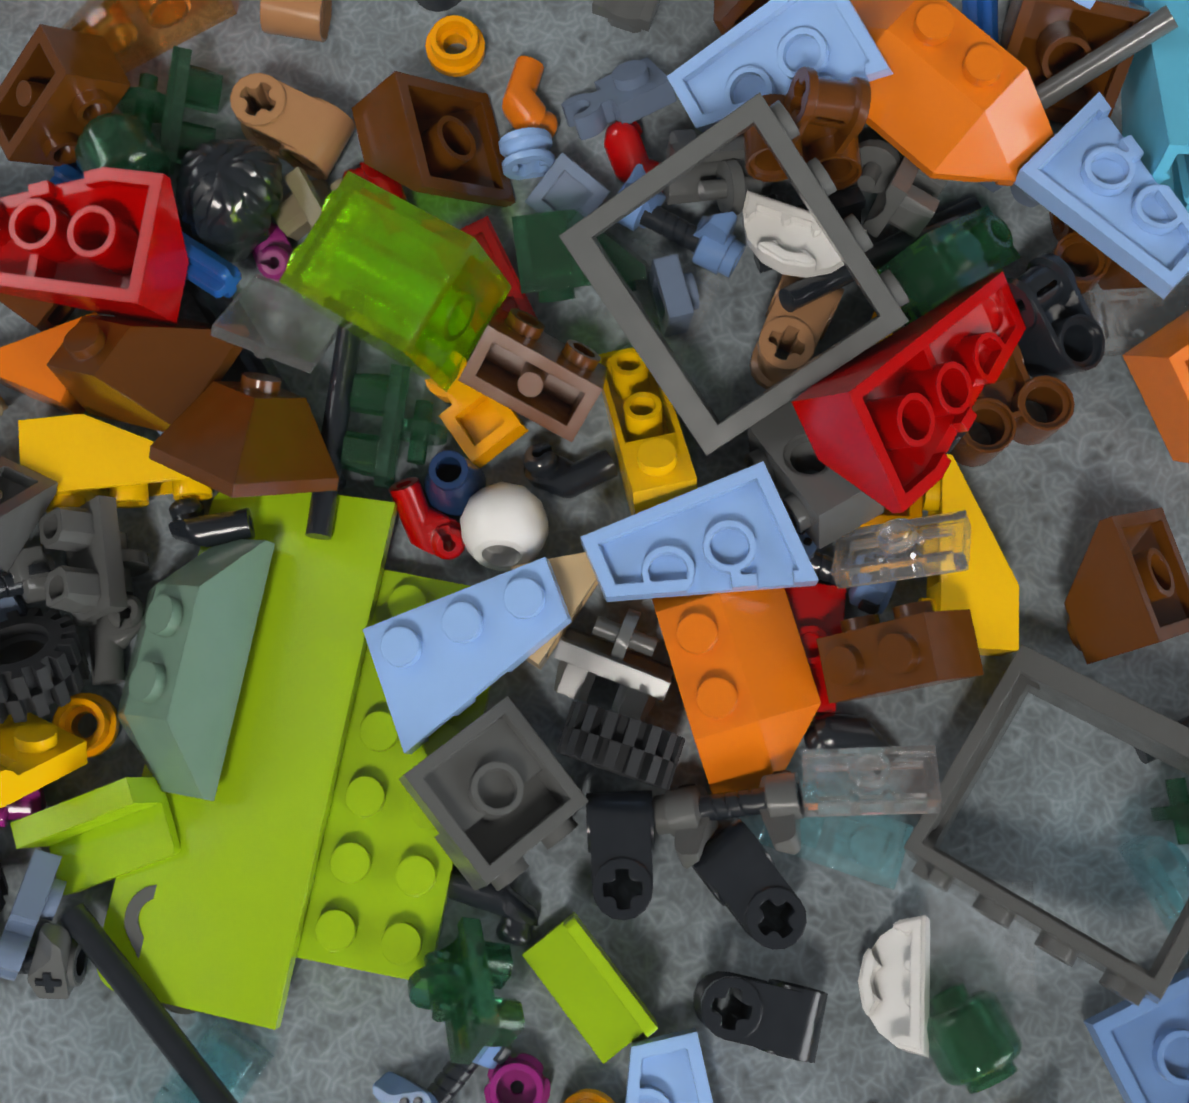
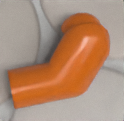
M519 56L515 61L503 97V113L515 130L527 127L542 128L550 132L553 138L558 128L557 117L554 113L546 111V106L536 95L544 72V66L532 57Z

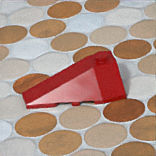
M102 167L84 171V178L60 184H53L48 180L28 184V191L0 197V293L115 316L177 324L189 260L171 179L167 175Z
M1004 272L992 273L896 331L818 381L791 401L818 460L892 513H903L943 478L952 462L946 453L957 434L968 432L977 417V414L972 410L977 398L986 384L996 383L1026 330Z

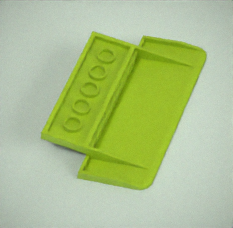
M218 492L211 503L209 514L249 508L255 529V538L251 540H267L275 543L215 800L210 801L166 792L181 851L178 855L116 877L103 926L105 932L161 1003L276 1030L281 1026L296 958L426 984L431 980L448 898L449 882L455 864L434 838L439 832L399 779L486 712L491 686L475 698L476 701L458 716H453L428 737L429 740L413 754H404L363 629L470 586L384 569L397 515V505L395 502L338 495L332 536L329 540L314 539L305 535L312 492L231 498ZM200 546L198 556L211 547ZM145 764L142 777H153ZM157 885L154 898L148 901L139 913V927L144 939L138 959L125 930L124 917L126 908L139 891L148 886ZM97 969L98 975H99L100 979L102 980V982H103L108 988H110L111 990H113V989L111 988V986L108 984V982L105 980V978L101 975V973H100V972L98 971V969Z

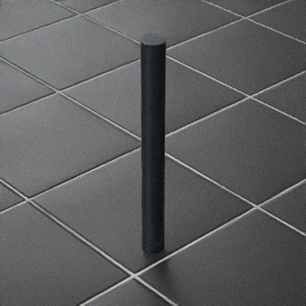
M968 198L933 215L916 239L900 231L873 244V247L864 253L875 270H878L927 246L931 241L941 239L978 221L982 217V207L975 198ZM844 265L832 273L803 278L780 289L779 301L787 312H793L855 280Z
M346 292L342 296L321 430L322 438L338 474L339 481L337 491L312 492L305 535L314 539L329 540L332 536L367 305V297L355 292Z
M84 903L76 905L65 913L60 919L61 923L199 1102L238 1103Z

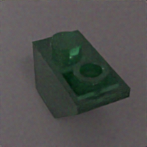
M987 205L924 234L879 268L877 273L881 274L889 269L905 291L909 303L901 307V310L909 321L904 324L906 326L992 273L1000 272L1020 259L1021 256L1013 245L1010 229L1003 220L992 213Z
M573 208L511 217L521 294L538 292L539 303L574 299V287L591 285L559 237V235L588 215L582 209ZM606 230L597 239L633 292L637 291L635 280L647 279L649 275L647 262Z

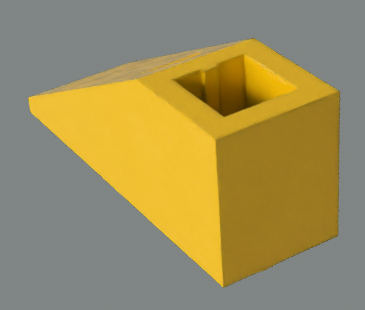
M634 347L598 354L601 357L599 363L608 367L602 394L631 516L697 489V477L675 408Z
M85 414L18 420L20 465L58 482L57 492L47 507L46 513L57 507H80L98 495L115 497L117 508L149 505V496L173 494L174 500L196 498L199 501L213 497L212 490L214 489L149 459L150 446L154 441Z
M946 454L952 462L943 478L922 496V510L928 511L927 535H921V541H918L917 568L919 573H927L926 598L921 597L918 602L933 600L935 611L970 609L980 655L1004 656L1019 650V584L953 455Z

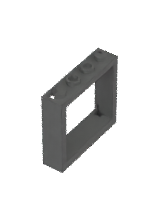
M761 93L755 95L559 235L706 456L909 322L901 310V307L909 303L905 291L889 269L881 274L877 273L864 253L873 247L868 234L852 213L844 219L841 218L828 196L837 191L829 174L816 157L807 163L804 161L791 141L800 135L792 117L779 100L768 106ZM754 126L877 316L719 421L597 237Z
M1021 644L903 847L908 856L917 862L912 872L944 892H948L953 883L977 897L971 907L1004 928L1009 929L1013 920H1016L1038 933L1039 935L1034 945L1062 963L1072 967L1078 957L1104 972L1099 983L1124 1000L1139 1006L1143 997H1146L1158 1004L1189 949V898L1148 971L938 849L1028 692L1189 775L1188 727Z

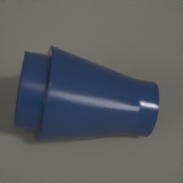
M451 450L442 451L432 458L424 480V492L427 501L434 509L448 516H462L470 497L478 490L486 487V478L482 469L472 463L467 457ZM459 470L461 471L459 478L455 481H441L442 476L447 472L455 474Z

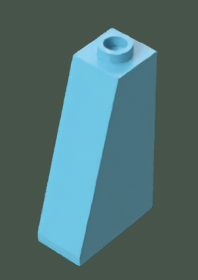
M1129 0L1132 3L1149 9L1150 15L1166 5L1178 27L1134 54L1121 88L1122 136H1133L1144 151L1140 159L1157 184L1169 185L1189 213V0Z

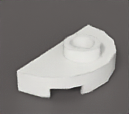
M747 191L742 212V224L747 245L761 263L783 275L803 278L829 274L844 266V263L810 211Z
M926 915L898 920L893 924L892 929L879 937L872 949H867L863 955L858 985L862 1008L872 1020L877 1031L899 1049L929 1058L930 919Z

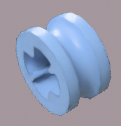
M535 127L517 129L508 132L498 141L500 154L505 157L502 162L503 175L509 179L523 180L543 177L556 161L555 155L549 151L553 146L551 133L545 129Z

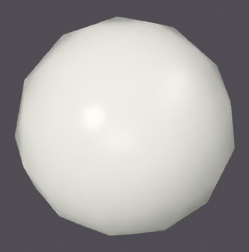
M498 482L478 490L470 497L460 518L462 540L468 552L479 564L497 571H510L514 565L532 562L539 555L549 534L547 515L541 500L526 487L506 482Z

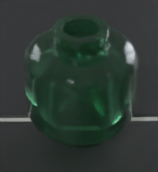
M107 113L97 116L84 127L75 146L76 163L82 173L97 168L109 167L163 173L169 178L171 175L169 157L146 122L132 114Z
M962 982L930 998V1007L933 1012L930 1014L927 1023L929 1055L941 1078L946 1083L953 1086L965 1085L968 1092L973 1094L990 1088L1017 1072L1018 1068L1014 1060L1022 1050V1041L995 993L989 990H979L969 994Z

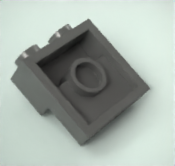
M508 696L399 779L439 832L434 837L474 891L490 883L499 891L511 883L529 867L522 856L540 841L548 850L570 834L578 826L572 815L588 802L581 790Z

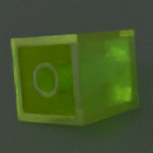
M350 171L347 172L338 188L333 190L325 199L321 215L304 242L298 245L291 253L287 269L279 280L282 285L307 306L445 392L448 391L480 340L497 307L501 306L512 288L473 236Z

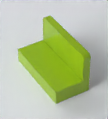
M125 777L10 823L16 849L49 846L51 854L62 856L56 872V878L67 881L63 895L76 894L113 880L116 877L178 855L181 851L166 792L161 790L155 777Z
M575 911L522 953L524 959L603 1064L640 1034L644 1033L649 1037L659 1029L653 1014Z

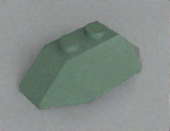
M239 539L212 546L157 583L147 593L145 609L132 652L117 717L163 792L210 801L215 800L275 543L267 540Z

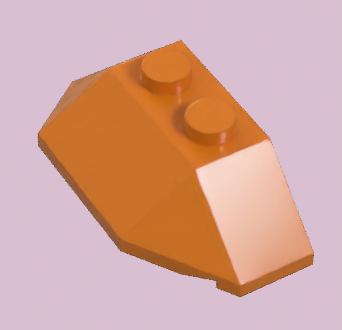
M850 0L894 73L893 75L869 82L871 87V103L866 124L929 178L963 182H995L996 185L1012 186L1016 181L1019 170L1054 137L1027 67L947 0Z
M785 588L653 598L652 601L711 793L725 794V792L730 791L738 792V790L758 788L763 776L787 768L821 704Z

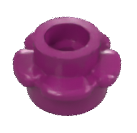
M520 1053L517 1057L512 1058L509 1056L504 1064H497L494 1069H489L487 1074L490 1079L489 1084L484 1088L486 1103H547L550 1097L551 1084L550 1080L544 1077L542 1073L544 1069L543 1064L533 1055ZM516 1080L521 1081L524 1085L523 1091L520 1093L513 1092L511 1089L512 1082Z

